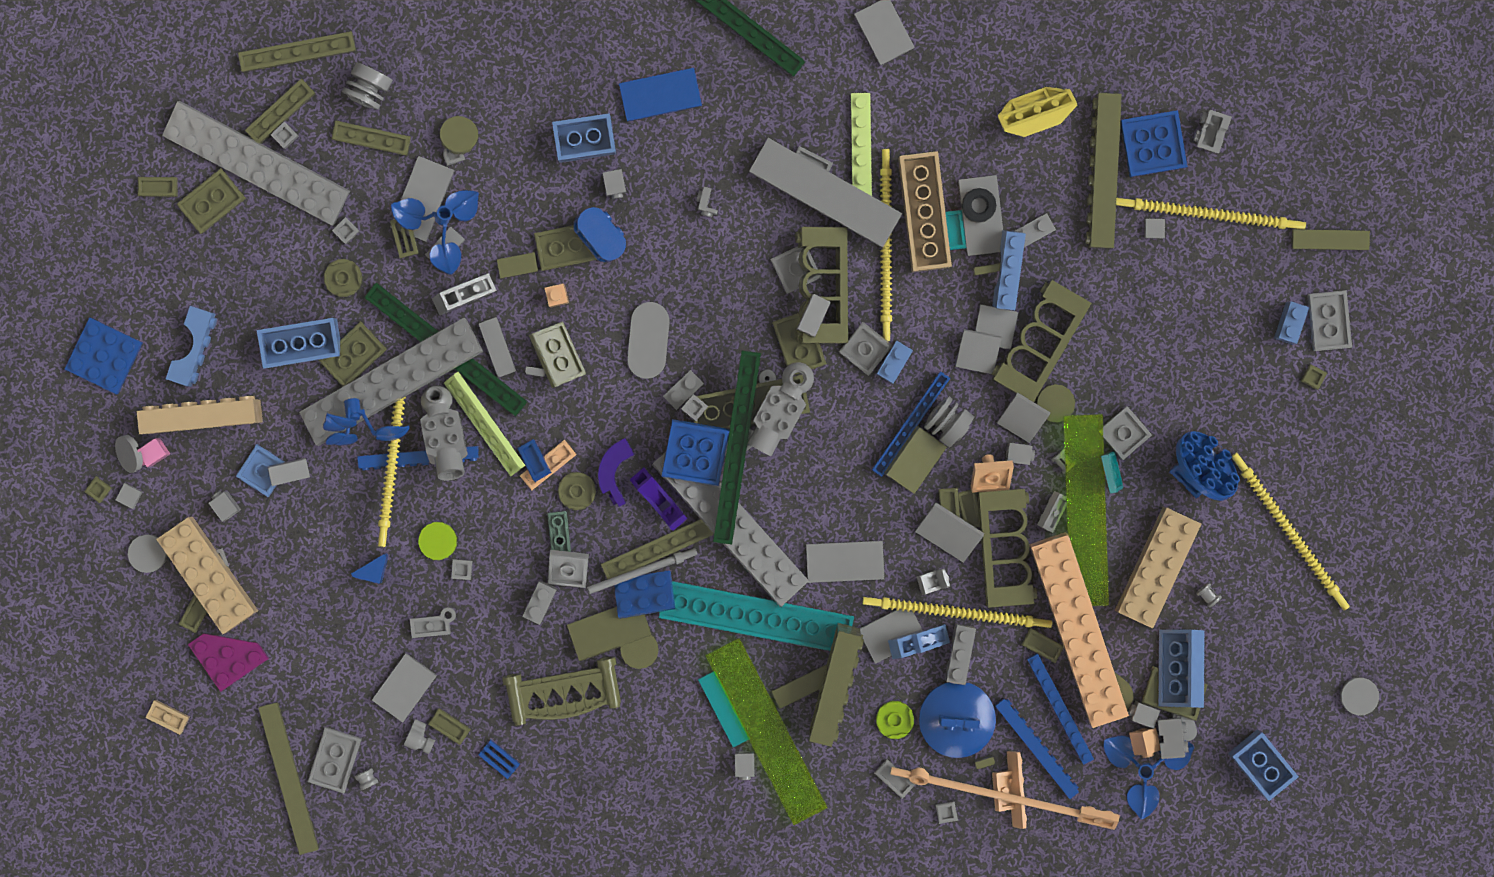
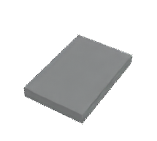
M880 0L854 14L880 66L915 48L891 0Z
M1347 290L1307 294L1313 351L1352 348Z
M938 503L933 505L915 531L963 563L984 536L983 532Z
M899 609L861 627L860 631L863 635L864 643L876 664L892 656L888 640L922 631V628L912 610L907 612V610L902 611Z
M406 653L372 701L401 722H404L437 675Z
M325 727L308 783L344 794L362 738Z

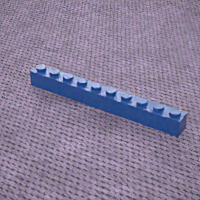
M940 371L872 468L875 473L881 477L884 475L890 463L950 380L947 375Z
M467 447L468 455L462 461L465 462V459L477 461V458H479V447ZM426 450L397 453L399 458L396 459L398 463L395 465H398V467H405V464L417 466V463L429 465ZM389 454L357 456L358 468H362V470H369L370 467L381 469V466L388 465L386 460H389L387 457Z
M1035 653L1026 658L1082 764L1084 765L1094 760L1039 655Z
M1003 697L995 704L996 708L1069 799L1079 793L1077 790L1079 787L1075 782L1072 783L1070 781L1071 777L1067 773L1065 774L1062 771L1064 768L1060 764L1057 765L1055 762L1056 758L1053 755H1049L1048 748L1045 745H1041L1040 738L1033 735L1034 731L1032 728L1025 725L1027 722L1023 717L1020 718L1018 716L1019 712L1016 708L1013 709L1010 706L1012 703L1008 698L1005 699Z

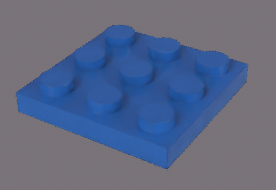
M1178 110L1120 120L1129 177L1187 168Z
M89 317L65 370L108 391L119 394L143 342Z
M672 419L661 475L663 477L719 486L730 432L729 429Z

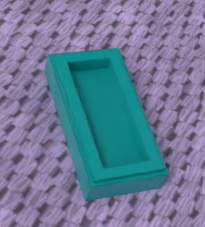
M962 210L945 212L950 250L967 248Z

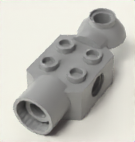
M801 362L788 365L783 371V385L771 386L753 419L757 427L747 444L772 456L780 439H788L806 406L801 394L807 392L814 382V374L808 365ZM798 372L804 377L803 382L800 384L793 381V375Z
M432 386L427 388L421 397L422 408L427 412L420 419L426 453L429 462L436 465L438 479L444 481L458 479L465 473L462 459L468 455L462 422L458 411L449 409L452 404L450 391L442 386ZM436 396L440 397L438 400H432Z

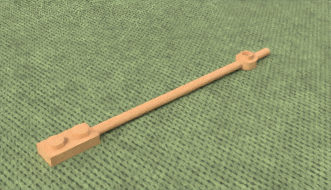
M892 767L890 772L891 775L908 778L910 782L917 785L930 783L1077 817L1078 822L1115 830L1119 822L1120 815L1114 814L1112 811L1096 810L1091 806H1082L1078 810L930 776L924 768L920 767L911 771Z

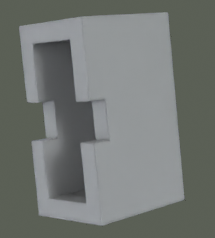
M540 580L523 617L540 625L558 588Z
M1182 717L1158 719L1159 736H1163L1164 742L1160 743L1161 758L1185 757V753L1189 752L1188 741H1184L1183 733H1187L1186 722H1182Z

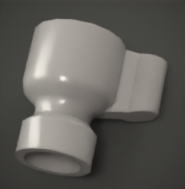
M415 719L404 746L413 750L422 749L423 752L429 754L435 740L424 737L426 724Z

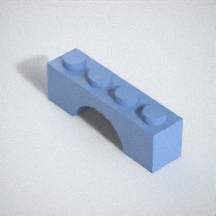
M1002 230L1000 245L1001 267L998 282L994 289L992 304L995 308L1016 309L1025 233Z
M189 307L184 325L189 328L193 335V347L190 353L183 359L171 361L166 376L167 380L192 387V384L197 382L199 373L196 372L198 366L203 364L205 358L203 351L205 347L209 346L211 340L209 333L216 325V314L197 307Z

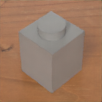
M622 169L603 173L607 197H612V200L623 198V194L627 193Z
M1007 443L1005 461L1012 460L1013 463L1030 465V461H1034L1035 450H1032L1033 446Z
M221 491L217 492L211 497L213 500L209 502V505L222 522L227 521L241 510L228 491L223 493Z
M1135 701L1134 705L1131 704L1128 711L1130 720L1153 729L1160 713L1159 709Z
M735 751V777H739V780H750L751 777H755L754 751Z

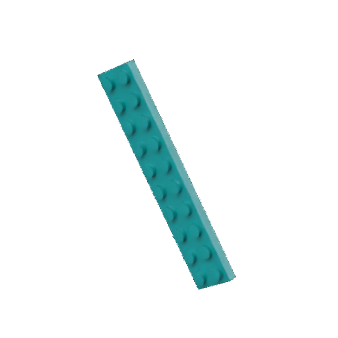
M672 581L675 609L659 613V618L828 651L831 650L837 624L841 623L852 626L854 616L789 603L779 607L774 600Z

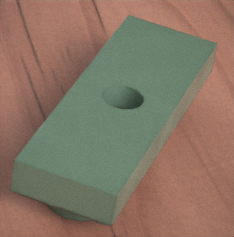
M567 511L547 513L551 550L571 552ZM558 537L563 538L562 544L557 543Z

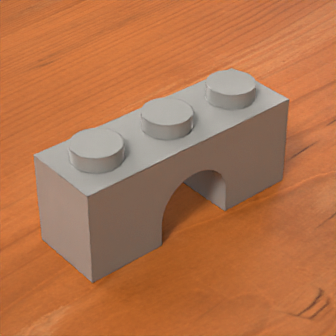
M955 623L952 651L945 674L946 682L966 685L976 632L975 627Z

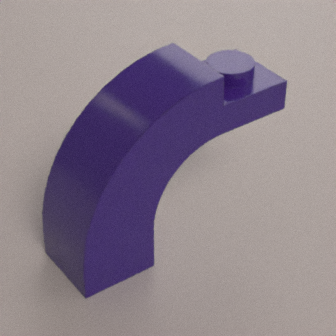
M626 438L618 441L607 450L601 460L598 471V480L602 493L604 494L610 490L611 494L609 497L614 505L618 504L619 507L626 504V501L616 484L615 472L621 462L635 455Z
M642 468L630 479L635 488L652 505L672 531L687 519L678 505L645 468Z

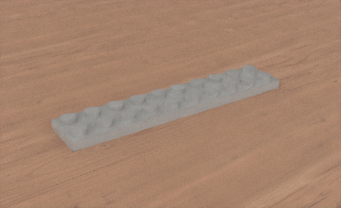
M177 101L162 135L332 226L335 224L350 193V190L181 101Z
M462 318L299 413L315 445L320 446L326 442L327 437L346 431V428L337 432L323 429L327 413L346 418L345 400L350 398L359 399L360 408L365 410V414L369 418L479 355L483 350L467 319ZM362 415L360 416V419L356 421L357 424L364 420Z
M665 453L652 464L660 475L662 474ZM663 477L714 533L721 483L719 482V486ZM738 503L732 545L724 544V546L779 607H782L809 580Z

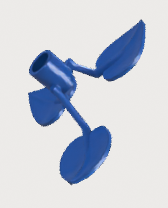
M468 190L452 193L446 199L445 205L440 206L437 212H432V214L423 217L425 214L424 205L419 200L413 198L392 203L391 210L398 224L409 230L418 229L421 226V220L425 221L435 217V221L443 226L442 245L433 246L429 258L435 268L446 274H453L460 265L461 251L457 244L453 242L445 244L447 224L453 214L459 221L471 220L477 213L479 193Z
M350 398L344 401L346 418L327 413L323 423V429L326 431L337 432L346 428L345 433H334L326 439V445L338 446L350 445L358 440L357 435L349 433L350 428L357 425L356 421L360 419L361 415L372 435L376 436V439L380 441L399 439L410 428L409 425L406 427L386 426L375 431L365 414V410L360 408V400L357 398Z
M1116 736L1104 740L1106 756L1114 766L1126 768L1131 760L1138 767L1139 776L1144 779L1143 786L1136 784L1127 793L1128 804L1140 819L1149 816L1159 803L1160 795L1158 789L1152 785L1147 786V780L1153 777L1154 769L1164 760L1166 766L1170 769L1180 770L1184 768L1190 761L1194 750L1193 744L1188 742L1189 752L1185 753V757L1160 758L1151 765L1147 762L1139 764L1133 758L1135 755L1130 737Z

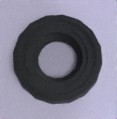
M972 189L963 198V213L966 218L973 222H985L996 211V199L987 189ZM976 198L984 199L987 205L985 211L981 213L975 212L972 208L973 200Z

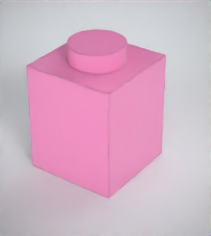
M155 438L138 449V452L141 451L142 465L147 467L155 465L170 455V452L160 438Z

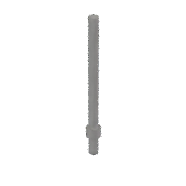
M695 548L682 553L679 551L673 553L671 557L588 586L587 589L589 594L668 565L680 564L685 559L698 554Z

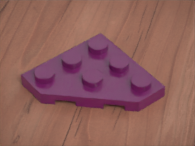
M204 633L188 644L220 692L269 659L259 643Z

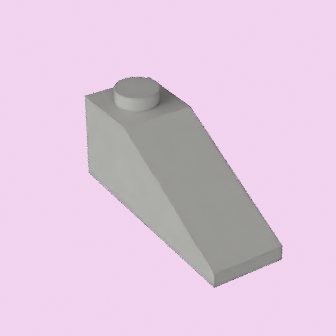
M488 273L440 292L432 300L441 316L497 290Z

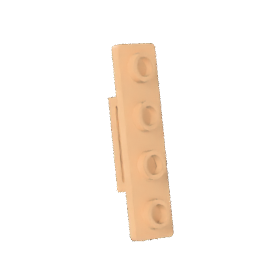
M1007 751L1008 770L992 773L993 790L1025 797L1021 753ZM994 798L995 811L1011 810L1012 826L1020 829L1026 828L1027 816L1025 814V805Z

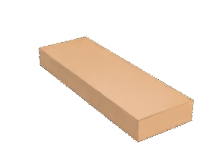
M564 440L544 456L552 473L534 482L527 469L520 477L533 490L577 454Z

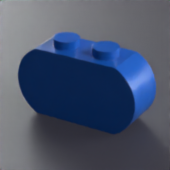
M593 207L584 210L576 217L573 228L598 261L611 262L619 258L625 251L626 239L623 237V231L618 226L615 227L611 222L612 218L606 211L603 212L601 209Z

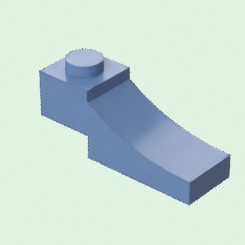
M944 624L888 640L892 659H899L948 644L950 641L946 625Z

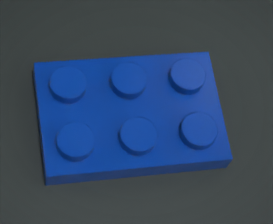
M669 570L641 575L614 585L617 613L620 619L675 609L672 577Z

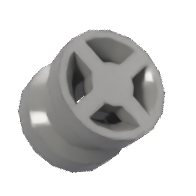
M372 768L354 776L360 783V790L378 783L377 778L373 776L374 771Z

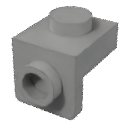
M704 187L703 191L699 190L697 202H700L698 211H702L701 215L712 218L713 215H717L718 210L707 207L712 189Z
M938 569L917 576L922 595L950 587L949 576L945 569Z

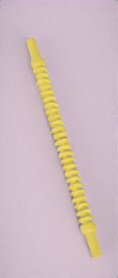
M882 149V169H880V176H882L880 179L882 181L880 192H882V195L880 197H882L881 202L890 206L892 202L890 200V197H892L890 195L892 191L890 189V186H892L890 184L892 180L890 178L892 175V169H890V149ZM890 236L882 250H880L883 253L880 256L883 259L880 261L883 264L880 267L883 270L880 272L883 275L880 278L883 280L880 283L883 286L880 289L883 291L880 294L883 296V299L880 300L883 302L880 305L883 307V310L880 311L882 312L880 321L883 322V338L887 341H890V322H892V315H890V312H892L890 310V307H892L890 304L892 301L890 299V296H892L890 293L892 290L890 288V285H892L890 282L892 279L890 277V274H892L890 271L892 268L890 266V263H892L890 260L892 257L890 255V252H892L890 241L892 239H890Z
M1116 198V205L1133 207L1134 210L1143 209V211H1146L1148 209L1149 212L1154 210V212L1159 211L1160 213L1165 211V214L1170 212L1171 215L1173 213H1176V215L1181 213V216L1186 214L1187 217L1189 215H1192V217L1197 215L1198 218L1203 216V219L1208 217L1209 220L1211 218L1214 220L1219 218V221L1224 219L1225 222L1227 220H1230V222L1235 220V223L1240 221L1241 224L1244 222L1249 224L1251 222L1252 225L1257 223V226L1260 224L1262 226L1267 225L1268 227L1273 225V228L1278 226L1279 229L1288 227L1305 230L1306 222L1287 220L1286 217L1278 219L1277 216L1272 218L1271 215L1269 217L1266 215L1261 217V214L1256 216L1255 213L1253 215L1250 213L1245 215V212L1240 214L1239 211L1236 213L1234 211L1230 213L1228 210L1223 212V209L1218 211L1217 208L1215 210L1212 208L1207 210V207L1202 209L1201 206L1199 208H1196V206L1191 208L1190 205L1185 207V204L1182 206L1177 204L1175 206L1174 203L1169 205V202L1164 204L1163 201L1161 203H1158V201L1153 203L1152 200L1147 202V199L1142 201L1140 198L1135 200Z
M406 397L395 402V406H393L395 409L392 412L394 417H391L393 419L391 425L393 426L403 425L401 423L403 420L401 416L404 415L402 410L405 409L403 407L405 402L403 400ZM400 439L392 440L388 444L390 447L387 450L389 452V455H387L389 460H386L388 465L385 466L387 468V471H385L387 476L384 477L386 482L383 483L385 485L383 487L385 492L382 493L384 498L381 499L383 501V504H381L383 508L380 509L382 515H379L381 520L378 521V526L380 527L379 547L386 546L387 530L391 524L389 513H392L390 508L393 507L391 505V502H393L391 497L394 496L392 491L395 490L393 488L395 485L393 481L396 480L394 477L397 474L395 472V469H397L395 464L398 463L396 459L399 458L397 456V453H399L397 448L400 447L398 445V442L401 441Z
M1238 453L1233 454L1232 459L1242 471L1241 475L1243 478H1247V483H1251L1250 487H1254L1253 491L1257 492L1256 496H1260L1259 500L1264 501L1263 505L1266 504V509H1270L1269 513H1273L1272 517L1276 518V522L1280 523L1279 527H1283L1282 531H1286L1285 535H1289L1288 539L1292 540V544L1296 545L1295 549H1299L1298 553H1302L1301 557H1305V562H1308V566L1312 567L1311 571H1315L1314 575H1318L1317 579H1321V584H1325L1324 588H1327V593L1335 598L1343 611L1348 609L1350 606L1339 592L1340 588L1333 584L1334 581L1330 580L1331 576H1327L1328 572H1324L1325 568L1321 567V563L1317 562V558H1314L1315 554H1311L1312 550L1307 549L1308 545H1304L1305 541H1301L1302 537L1298 536L1299 532H1295L1296 528H1292V523H1288L1289 519H1285L1286 515H1283V511L1279 510V506L1275 505L1276 501H1272L1273 497H1269L1270 493H1266L1267 489L1263 488V484L1259 483L1260 479H1256L1257 475H1253L1254 471L1252 468H1248Z
M863 597L862 601L864 605L880 606L886 610L888 608H891V610L896 608L897 611L899 609L902 611L907 610V612L912 610L913 613L918 611L919 614L921 612L923 614L928 612L929 615L934 613L935 616L937 614L939 616L944 614L945 617L950 615L951 618L953 616L956 618L960 616L961 619L966 617L967 620L969 618L972 620L976 618L977 621L982 619L983 622L985 620H988V622L992 620L993 623L998 621L999 624L1001 622L1007 624L1008 622L1009 625L1014 623L1015 626L1020 624V626L1025 625V627L1030 628L1032 626L1052 627V620L1036 619L1030 615L1026 617L1021 615L1019 617L1018 614L1013 616L1012 613L1010 615L1008 613L1003 615L1002 612L997 614L996 611L994 613L992 611L987 613L986 610L981 612L980 609L978 611L975 609L971 611L970 608L967 610L964 607L962 609L959 607L954 608V606L949 608L948 605L943 607L942 604L940 606L938 604L933 606L932 603L927 605L926 602L924 604L921 602L916 604V601L911 603L910 600L908 602L905 600L900 602V599L895 601L894 598L890 600L887 597L882 599Z

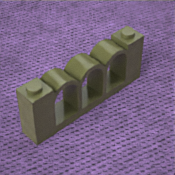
M801 227L795 233V242L798 243V248H803L799 253L798 261L799 266L806 274L799 280L798 287L800 294L806 301L799 308V318L801 320L812 296L806 286L808 278L811 275H836V297L819 296L827 301L836 302V324H821L815 337H811L796 328V339H799V344L848 343L847 227ZM811 248H835L836 270L813 269L807 263V252Z
M1050 280L1049 283L1045 282L1040 289L1042 293L1040 298L1044 300L1038 302L1033 309L1032 319L1034 322L1025 325L1020 330L1019 343L1021 346L1012 348L1006 355L1005 363H1001L1000 366L996 365L991 373L993 381L1015 394L1018 392L1032 402L1035 401L1092 304L1053 280ZM1052 304L1073 316L1063 334L1056 332L1040 321L1038 312L1042 305ZM1030 327H1038L1059 339L1049 358L1026 344L1025 333ZM1015 351H1027L1045 362L1035 381L1013 368L1011 358Z
M1023 488L977 492L979 515H981L980 531L984 533L981 539L986 606L989 608L1034 604V599H1037L1036 587L1033 588V585L1029 583L1032 576L1031 568L1023 561L1029 553L1030 546L1026 537L1020 534L1027 526L1028 519L1026 513L1021 508H1027L1026 504H1029V493L1025 492ZM1009 509L1018 511L1021 516L1019 528L1010 532L990 533L988 511ZM1017 536L1022 540L1024 545L1023 551L1018 557L992 560L990 538ZM1020 563L1025 568V578L1021 583L994 586L993 565Z

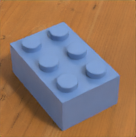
M610 113L552 122L559 163L616 154Z
M1258 729L1228 753L1260 794L1268 801L1298 778V775L1268 738Z

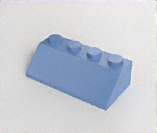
M336 318L257 330L263 369L340 356V334Z
M1159 630L1158 706L1204 708L1203 630Z

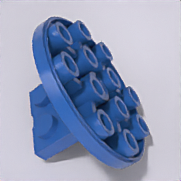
M1191 431L1184 434L1178 440L1176 445L1178 463L1169 472L1195 498L1202 494L1218 501L1230 498L1237 491L1238 482L1240 481L1231 460V453L1223 449L1219 454H1216L1212 449L1219 444L1214 436L1209 437L1206 434Z
M946 682L935 687L924 699L919 712V726L925 741L936 752L953 758L968 757L983 749L990 741L996 724L995 710L990 698L979 687L966 682V685Z

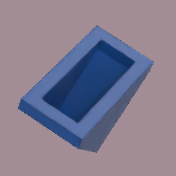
M383 554L351 573V575L358 579L378 584L382 583L389 557L388 554Z

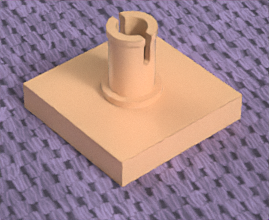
M985 455L982 457L983 463H974L971 481L972 493L1010 489L1014 468L1012 460L994 462L993 455Z

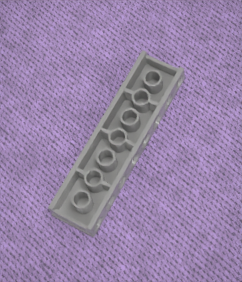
M770 138L765 142L749 171L751 174L882 248L902 215L901 212Z

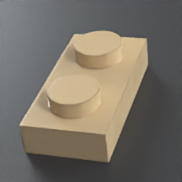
M154 700L146 718L181 735L190 716L158 700Z

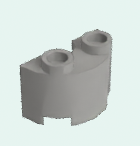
M1213 110L1203 112L1200 118V123H1202L1200 131H1196L1193 141L1197 142V147L1219 153L1232 117Z

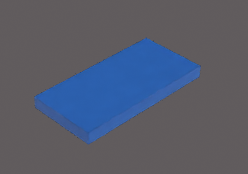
M694 68L619 83L627 122L702 106Z

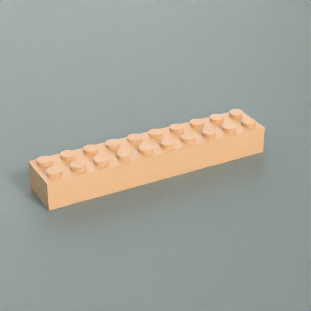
M1064 532L1029 544L1089 724L1092 728L1128 717L1129 714L1069 535Z

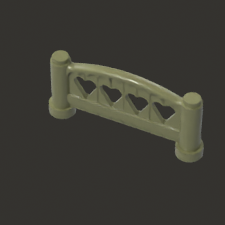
M615 656L597 659V668L525 681H522L521 673L503 676L502 681L503 685H506L512 721L515 726L526 724V719L528 718L557 720L579 716L606 704L609 705L610 709L620 707L621 699L615 672V665H617ZM590 682L601 692L599 698L587 699L585 697ZM571 685L582 695L581 701L574 700L572 703L566 701ZM552 689L563 699L561 705L555 703L554 706H549L547 704ZM533 692L544 702L543 708L536 707L532 710L528 707Z

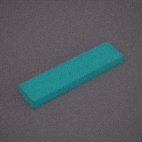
M716 671L699 678L698 681L733 748L749 740L750 737Z

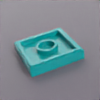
M1113 451L1101 456L1110 494L1116 493L1124 487L1116 453Z

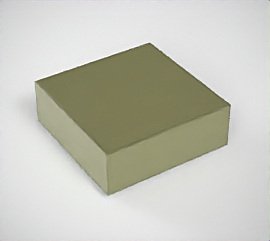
M1309 364L1300 381L1319 390L1327 373Z
M96 476L84 492L98 503H101L112 487Z
M991 754L973 760L977 769L991 766L995 763Z

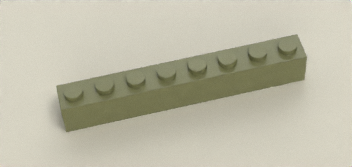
M1098 93L1096 98L1092 100V109H1095V117L1091 119V128L1094 129V136L1090 138V148H1093V155H1090L1089 167H1092V175L1089 174L1088 186H1091V194H1088L1087 197L1090 213H1087L1086 216L1089 232H1086L1085 243L1088 244V248H1114L1122 94Z

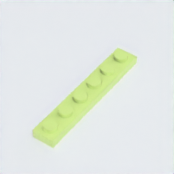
M851 93L852 185L872 196L870 93Z
M457 372L444 382L445 386L510 476L514 475L525 464L460 373Z

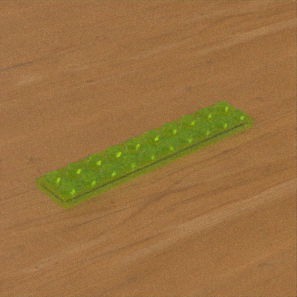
M1103 414L1063 416L1067 534L1069 535L1092 606H1109L1105 472L1101 458L1104 455Z
M740 638L706 654L705 656L793 825L827 809L828 807Z

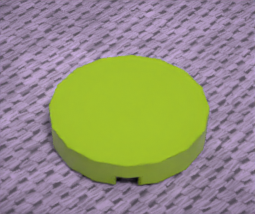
M443 522L428 524L419 535L421 552L433 560H442L449 557L457 546L456 533L450 525Z
M890 701L879 708L876 714V724L884 736L890 739H900L911 731L914 725V716L912 710L905 703Z

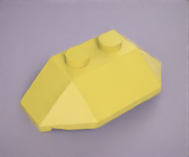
M1044 87L1009 100L1002 112L998 114V119L1005 132L1026 137L1061 124L1077 106V102L1070 89L1063 90Z

